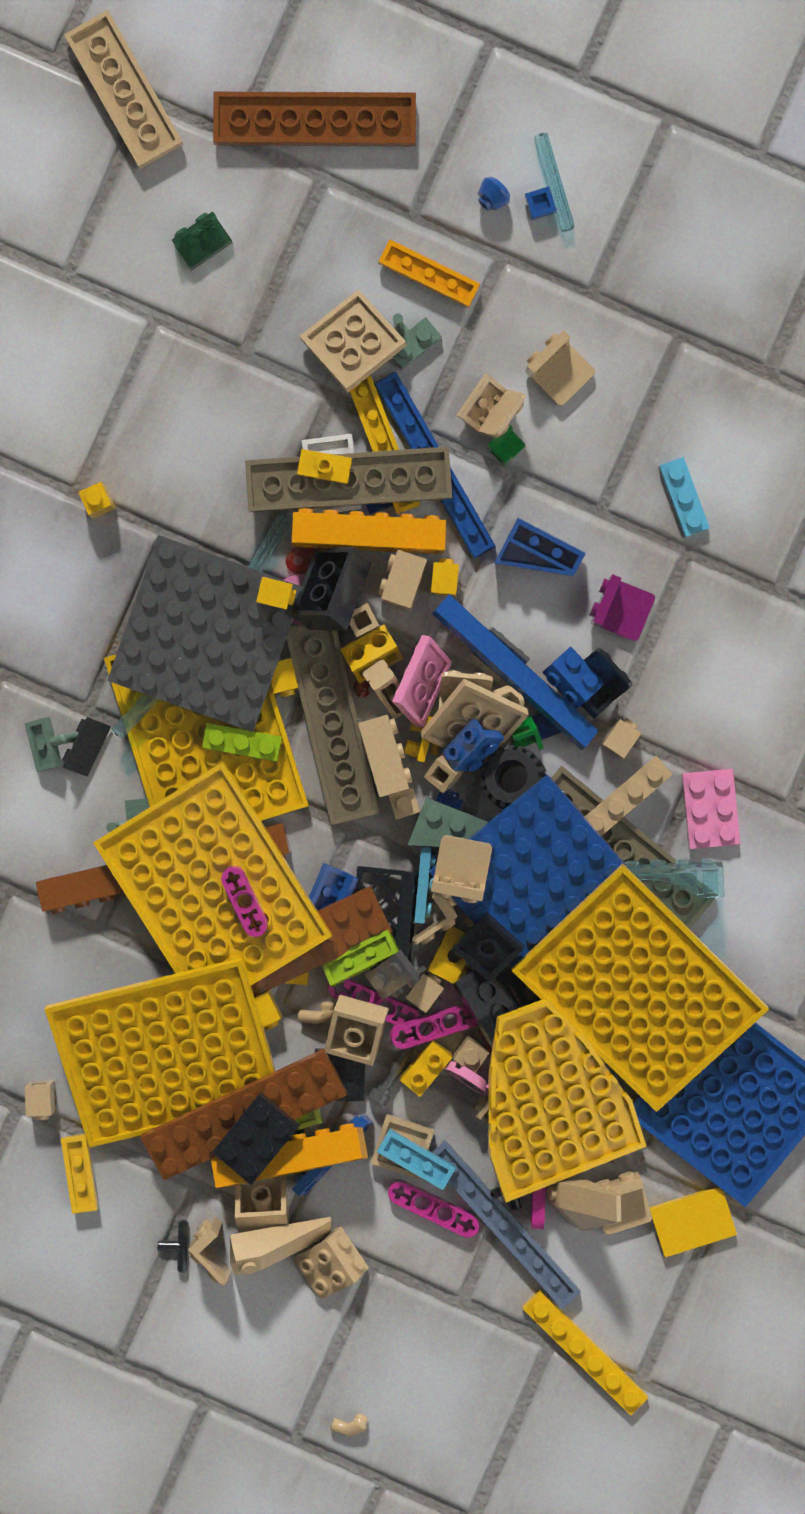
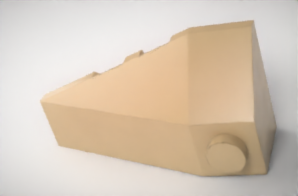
M578 1175L571 1176L546 1187V1196L549 1203L571 1225L582 1231L621 1222V1195Z
M326 1217L231 1234L230 1266L235 1275H249L256 1271H261L326 1238L331 1232V1218Z

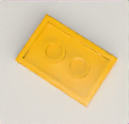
M718 1186L649 1207L665 1258L737 1235L724 1191Z

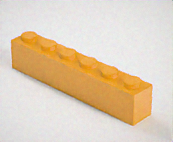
M306 508L298 509V512H293L291 547H354L361 551L397 552L401 550L407 553L440 555L445 551L446 520H440V517L436 515H426L425 519L415 518L413 514H400L399 517H389L388 513L382 512L374 513V516H364V512L351 511L349 515L339 514V511L324 510L323 513H313L312 509Z
M354 1123L341 1125L339 1126L340 1131L331 1133L330 1128L315 1131V1136L306 1137L305 1133L291 1136V1141L286 1142L255 1181L367 1159L368 1154L363 1128L355 1127ZM217 1156L211 1159L215 1188L248 1183Z

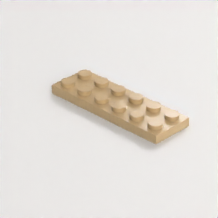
M108 9L64 34L139 169L184 145Z

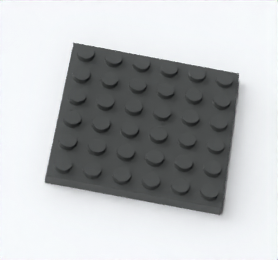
M158 535L107 681L253 732L294 618L291 616V612L298 594L304 587L293 584L292 589L296 590L293 605L288 604L287 610L258 603L256 599L262 576L290 584L293 583Z

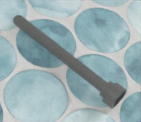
M438 997L424 1016L438 1012L443 1004V999ZM424 1022L419 1028L421 1035H424L431 1023ZM413 1032L412 1035L414 1036V1039H416L417 1036L415 1032ZM416 1046L401 1051L381 1084L378 1083L377 1087H373L368 1095L370 1098L386 1106L391 1098L389 1096L391 1093L390 1088Z

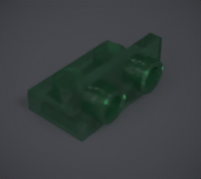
M213 211L209 214L203 213L195 220V224L189 228L183 227L178 230L172 239L174 247L191 271L233 243Z

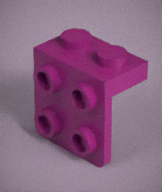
M612 574L609 579L604 578L599 592L602 593L599 603L594 602L589 616L593 618L590 624L629 640L637 641L655 601V596L652 593L621 581V577Z

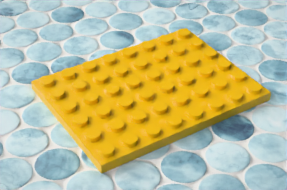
M116 654L104 658L108 674H110ZM112 683L150 807L223 761L261 821L309 806L271 683L254 732L282 737L278 762L202 748L206 723L238 729L243 728Z
M224 761L93 842L175 973L242 957L250 985H253L332 937L329 928ZM230 866H239L245 871L267 917L268 927L261 936L252 937L245 932L222 884V873ZM231 871L227 880L235 883L237 888L232 890V892L236 894L239 890L246 889L245 885L239 887L237 880L240 878V875H234ZM242 894L238 897V904L242 908H248L252 904V899L249 895ZM254 908L251 912L243 915L247 917L250 914L252 923L249 926L251 928L255 927L258 931L262 922L261 920H255L253 913L257 912V910Z
M623 863L512 967V972L541 1000L546 999L581 1033L595 1052L656 1112L769 1010L768 1006Z
M242 957L46 1005L44 1008L89 1148L141 1136L142 1133L276 1071Z

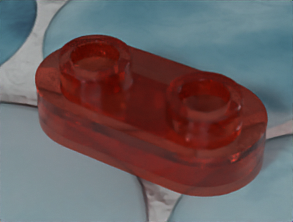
M295 547L286 556L287 568L294 574L306 573L315 549ZM295 557H302L303 563L301 565H295Z

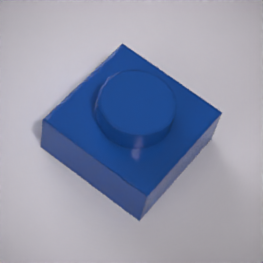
M549 186L525 193V200L532 220L556 213L557 209Z

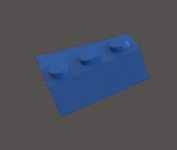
M518 517L494 564L574 576L586 552Z

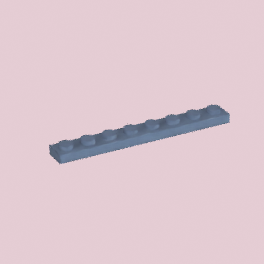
M446 1140L432 1151L435 1155L456 1166L448 1183L562 1309L581 1293L578 1286L498 1198L493 1199L490 1196L489 1187Z

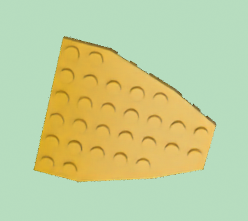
M546 999L497 1017L489 1067L488 1154L505 1202L647 1147L631 1098L604 1065V1062L587 1039Z

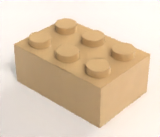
M387 714L358 723L379 797L409 789L408 783H412L413 780L409 767L404 768L401 759L406 758L402 743L397 744L394 734L399 733L395 719H389Z

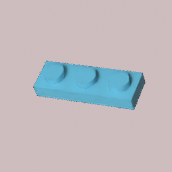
M684 457L660 465L659 470L684 537L686 538L709 529V524Z
M421 846L414 923L425 924V918H430L432 903L427 902V893H433L431 888L434 878L429 877L430 867L435 866L436 852H431L432 846Z
M389 1128L377 1149L379 1154L441 1190H444L456 1169V1166L391 1128Z

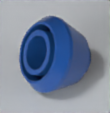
M485 177L478 191L479 204L488 211L490 209L497 210L508 205L510 193L507 188L494 177Z

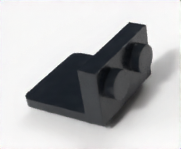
M597 648L584 659L605 683L581 705L593 719L633 686L629 676L601 648Z

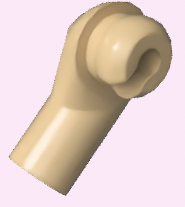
M324 1001L321 1003V1010L319 1011L300 1010L298 1020L303 1023L320 1024L332 1018L335 1004L330 1001Z

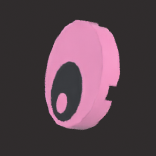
M450 1061L447 1064L445 1071L450 1076L475 1092L488 1096L489 1084L487 1085L484 1078L466 1067L456 1068L457 1063L454 1061Z

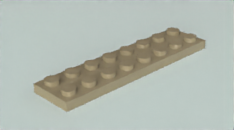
M449 447L333 454L352 458L348 484L297 475L300 457L245 460L249 513L452 499Z
M302 624L291 626L287 635V643L296 674L330 823L334 825L380 814L369 762L358 725L359 721L343 654L340 650L341 645L337 630H308Z
M562 765L551 777L584 817L604 801ZM625 817L601 836L631 872L689 929L718 896L716 892Z

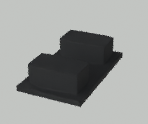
M89 717L81 719L76 729L79 734L72 749L66 750L62 759L65 762L63 768L88 777L111 726Z

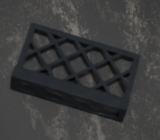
M357 866L356 877L358 881L355 892L366 888L362 882L363 872H371L379 880L372 886V889L374 890L382 884L390 894L380 905L388 922L396 929L394 940L399 951L402 950L411 963L419 871ZM378 873L387 874V875H385L383 878H381ZM391 875H401L400 887L393 892L385 883V880ZM400 891V895H399V899H398V897L396 896V894ZM391 898L399 905L398 912L392 917L382 907Z

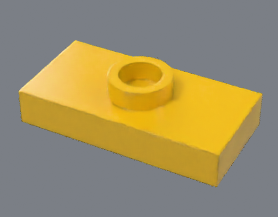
M301 449L297 475L348 484L352 458Z

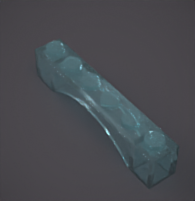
M704 858L702 862H691L690 859H678L676 863H666L664 860H652L650 864H640L639 861L624 862L640 881L657 880L675 884L688 890L698 898L724 897L722 861H717L716 858Z

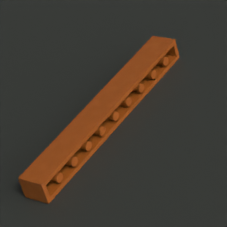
M280 823L265 827L283 857L287 859L286 854L290 853L291 849L285 824ZM107 865L35 882L42 912L50 910V914L66 911L65 906L73 904L75 909L89 906L90 900L98 898L100 903L115 899V894L124 893Z

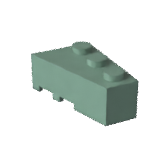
M426 797L408 845L440 847L441 839L445 835L468 839L486 825L488 821Z

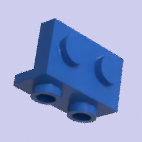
M571 646L543 671L547 681L552 686H555L563 695L565 701L575 709L584 704L605 684Z
M471 719L444 748L443 754L454 771L474 772L482 766V762L490 754L498 749V745L505 738L498 730H483L477 719Z
M323 863L309 898L318 911L355 893L358 878L346 871Z

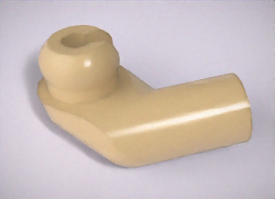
M356 1414L354 1421L351 1422L334 1418L330 1430L352 1437L366 1430L368 1418L363 1414Z

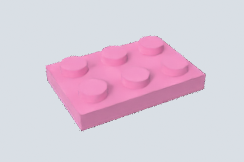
M424 635L421 636L418 645L415 647L414 654L408 667L405 669L402 681L392 701L414 726L422 728L440 691L442 673L448 672L452 661L430 636Z
M733 769L681 773L689 849L741 844Z

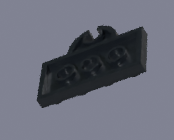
M473 969L452 983L491 1048L493 1047L498 1016L541 1000L536 994L532 1000L528 999L525 995L527 985L516 974L508 977L504 969L491 982L487 981L480 973Z

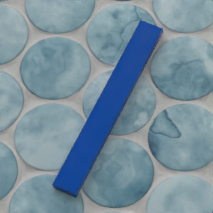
M396 371L374 383L375 388L410 449L439 447ZM450 467L452 499L440 501L473 559H476L494 549L496 545Z
M449 594L432 614L579 749H585L598 730Z

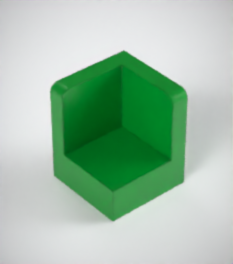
M510 424L508 430L502 436L494 438L487 446L488 451L504 467L525 448V443L512 431L513 427Z
M528 716L511 735L514 746L518 748V746L525 747L536 743L539 751L543 750L544 746L532 717Z

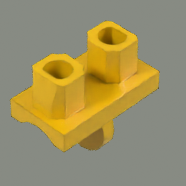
M428 716L424 727L427 725V723L431 720L432 717ZM411 723L410 730L421 733L423 728L414 726ZM421 738L420 743L407 740L404 753L416 757L417 761L425 762L429 743L432 742ZM432 743L430 753L438 755L440 746Z

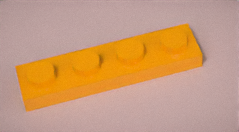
M389 239L378 261L379 265L467 308L470 307L480 287V283Z

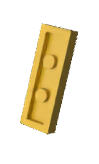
M85 1134L62 1137L61 1145L72 1214L95 1211L99 1207L90 1148Z

